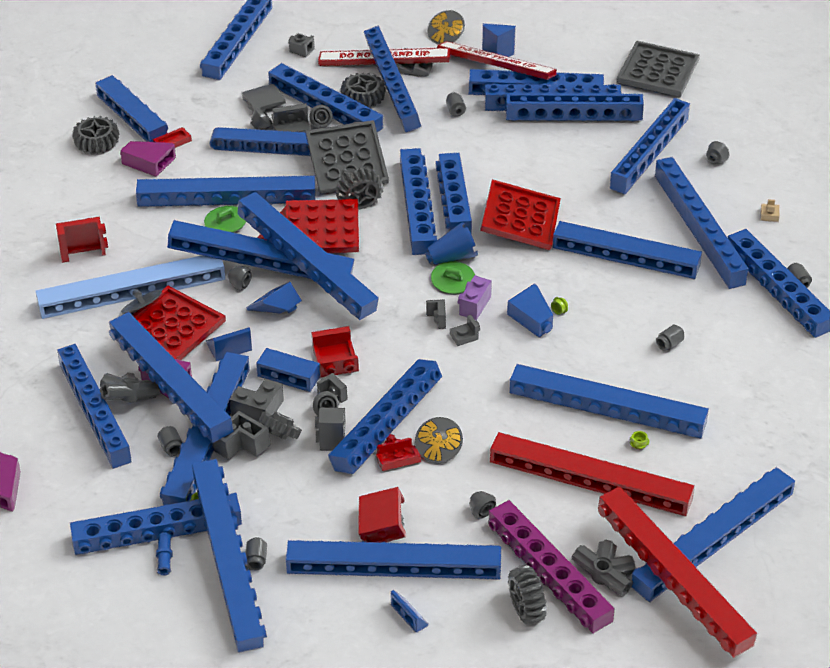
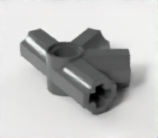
M127 372L122 377L106 373L100 381L101 397L104 400L121 399L126 402H137V399L156 398L160 393L156 382L138 380L134 373Z
M610 540L599 542L596 554L585 545L577 547L571 560L589 572L595 583L605 584L619 596L624 597L629 592L633 581L625 575L632 574L636 569L632 556L626 555L615 558L617 545Z

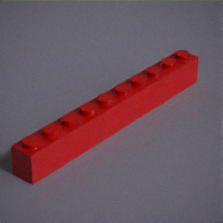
M498 432L490 448V463L602 494L620 486L635 503L687 517L693 500L695 485Z
M620 486L599 497L598 512L601 517L605 518L611 524L613 530L624 538L626 544L637 552L639 558L649 565L652 572L665 583L667 589L672 590L680 603L686 606L692 612L694 618L705 626L707 632L716 638L724 651L734 658L754 646L757 632Z

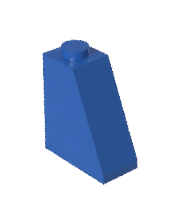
M535 283L508 300L507 315L537 337H541L553 329V313Z

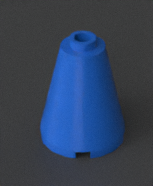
M464 222L427 247L425 255L429 263L432 262L436 265L478 256V251L474 252L473 247L476 246L468 227L464 228Z

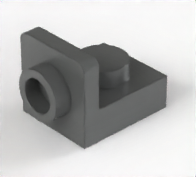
M445 299L426 300V315L434 316V321H438V329H446Z
M468 315L466 324L450 328V336L457 346L478 340L479 322L475 321L472 315Z
M333 373L317 382L318 394L329 391L335 394L341 403L348 400L347 386Z

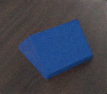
M483 23L482 50L507 57L514 55L516 26Z
M250 327L206 340L215 360L223 359L226 352L242 354L252 351Z

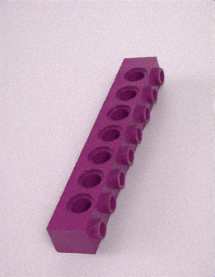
M510 500L489 510L488 525L490 529L501 537L504 544L509 545L518 558H521L526 565L534 569L542 584L547 585L552 590L554 596L566 605L568 611L579 619L583 627L588 628L594 634L614 621L615 608Z

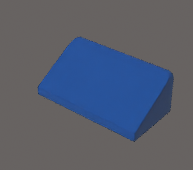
M395 590L391 591V606L415 632H419L429 625L402 595Z

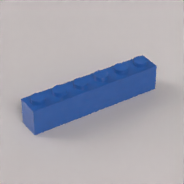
M111 75L95 82L97 96L146 142H153V139L167 134V123L150 110L148 105L144 104L138 96H135L129 88H126L120 80Z

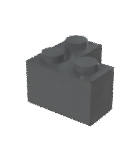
M264 379L257 391L238 386L229 399L231 416L240 411L259 422L258 420L262 412L273 415L274 411L277 412L284 401L283 384Z
M319 408V416H315V429H319L316 430V442H320V451H332L345 438V408Z
M238 411L231 417L234 432L214 442L213 448L215 452L228 460L242 448L258 456L271 445L269 429Z

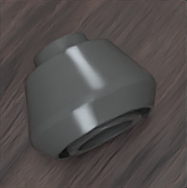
M324 105L315 106L309 114L310 122L317 128L329 126L332 122L331 110Z
M256 108L251 116L252 121L250 123L256 130H264L271 127L272 120L263 109Z
M719 141L711 142L706 153L708 160L713 164L727 161L730 155L728 147Z
M236 266L228 273L229 282L239 291L247 288L251 281L252 272L247 266Z
M329 391L319 393L313 400V410L317 416H319V408L339 407L338 398Z
M484 491L473 493L469 502L473 516L476 518L487 517L489 510L496 507L495 496Z

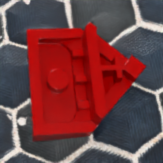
M390 434L383 444L377 445L376 458L382 471L421 462V455L416 447L412 445V438L396 439L395 435Z

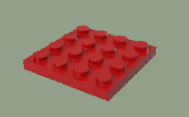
M492 179L480 231L551 250L561 198Z
M358 199L286 201V218L326 253L359 252Z
M169 285L162 290V294L156 300L132 315L177 360H182L226 321V315Z

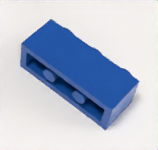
M266 348L256 362L257 377L311 392L320 378L319 363L277 350Z

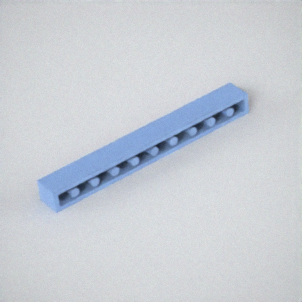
M197 256L36 290V297L41 318L45 319L136 299L132 294L135 289L139 290L143 296L155 290L162 291L168 285L176 290L222 281L225 280V269L221 259Z

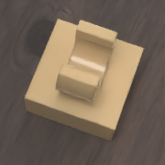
M768 199L767 204L761 203V221L779 222L780 207L775 205V200Z

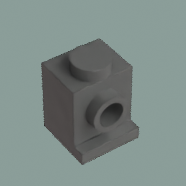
M297 33L295 36L291 35L288 39L289 52L306 58L315 49L313 35L308 37Z

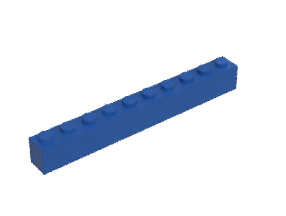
M668 157L656 160L655 178L727 287L732 289L745 286L748 267L675 159Z
M315 175L137 179V207L238 205L240 199L254 192L258 193L269 204H285L286 201L316 200Z
M254 192L239 200L237 214L273 244L277 250L281 251L290 261L297 265L301 271H304L314 282L320 285L325 292L329 293L339 304L343 305L352 315L362 320L377 311L378 296L258 193Z
M173 220L168 234L167 248L311 279L268 240ZM328 253L352 274L355 259Z
M130 312L109 321V335L112 340H116L123 351H127L131 360L138 363L140 369L148 374L153 383L156 382L161 392L166 393L173 404H177L181 413L189 417L192 425L197 426L205 438L208 437L214 443L234 432L231 417Z
M226 352L224 358L220 360L218 371L214 373L212 384L208 386L206 392L230 416L229 399L238 386H243L250 366L249 356ZM192 426V428L188 429L187 439L181 444L179 457H176L174 460V468L167 475L165 487L161 488L160 499H162L163 506L190 501L191 496L197 490L192 464L208 461L212 457L214 452L213 443L208 437L205 438L201 434L197 426Z
M516 364L510 378L509 393L691 437L702 439L707 424L709 408L521 364Z
M217 459L193 463V477L237 651L239 653L264 647L263 638H267L265 625H260L259 620L262 619L259 606H255L254 602L257 601L256 591L249 584L252 583V576L250 570L245 568V565H248L246 553H241L240 547H243L240 534H236L238 523L236 517L232 518L231 515L234 509L232 501L227 500V495H229L228 485L222 481L225 478L223 467L218 466Z
M778 467L770 472H766L757 482H752L745 491L739 492L730 502L724 503L718 511L709 514L700 524L694 525L687 534H682L674 542L675 546L695 567L699 566L793 495L795 480ZM647 563L633 571V585L631 588L648 602H651L667 590L665 583L652 572Z
M288 540L286 570L287 574L501 579V546Z

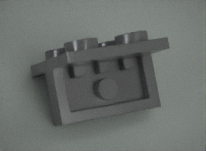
M306 103L273 108L271 118L275 131L306 133L307 130H311Z

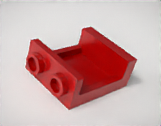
M100 216L55 223L62 263L70 262L68 254L100 249L102 255H106L105 248H108L107 237H103V234H106L105 223L101 224Z
M349 326L311 332L312 348L316 362L320 364L321 378L331 373L340 375L359 371L358 356L355 355L351 342Z
M399 487L359 496L358 534L363 542L381 543L406 538V531L401 524V504L405 502V498Z

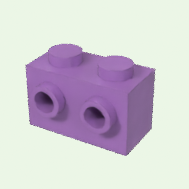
M474 275L472 280L467 282L465 291L458 297L459 315L464 317L472 315L474 320L479 318L491 298L492 280Z

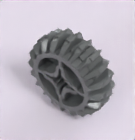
M370 72L367 74L356 73V75L350 74V77H345V80L342 81L340 93L370 108L371 106L381 104L385 97L386 87L381 77H376V74L371 75Z
M94 116L93 118L87 117L86 120L81 119V122L76 123V126L73 127L72 137L75 146L79 150H83L84 153L89 151L90 154L93 152L98 154L101 151L105 153V150H111V147H115L120 134L118 126L113 122V119Z
M360 167L357 171L353 169V172H347L346 176H341L342 181H338V186L335 187L338 200L358 199L359 210L366 209L369 206L372 207L373 203H378L377 199L382 198L381 193L384 192L380 176L373 169L370 170L367 167L364 170Z
M529 565L519 566L510 570L508 589L512 604L520 620L526 625L536 624L545 620L547 601L545 600L543 586H541L537 573Z

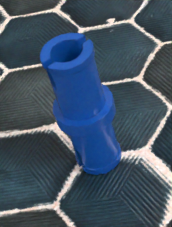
M160 533L158 536V549L156 550V558L158 559L157 573L168 575L169 572L171 573V558L173 557L171 535L169 533Z

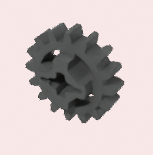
M274 411L273 415L262 412L258 420L268 427L269 433L285 440L288 436L298 439L302 431L293 424L292 418Z

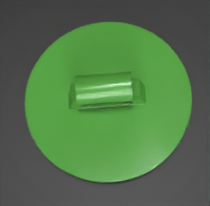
M222 206L210 211L204 219L205 227L233 233L240 230L246 224V221L237 214L238 207Z
M456 261L444 262L433 269L431 281L442 292L460 294L465 291L467 282L472 280L475 273L464 263Z

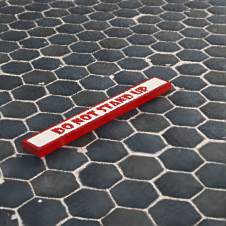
M448 41L437 45V48H450V55L538 78L548 80L557 75V69L472 47Z
M450 48L389 49L396 64L450 62ZM370 50L320 51L318 59L319 66L376 64Z

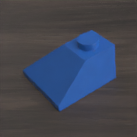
M288 282L270 290L247 306L246 309L248 311L278 314L285 311L290 313L298 308L296 305L302 300L291 282Z

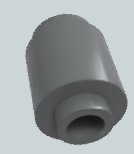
M456 92L448 94L446 104L451 115H463L466 111V105L462 96Z
M792 263L788 266L787 269L808 288L812 282V277L804 266L799 263Z
M675 324L671 325L658 334L656 338L657 346L663 351L672 349L684 340V330Z
M172 426L162 428L158 432L157 437L164 452L169 456L180 454L183 442L176 428Z
M254 537L246 542L247 568L260 570L266 563L267 543L259 537Z

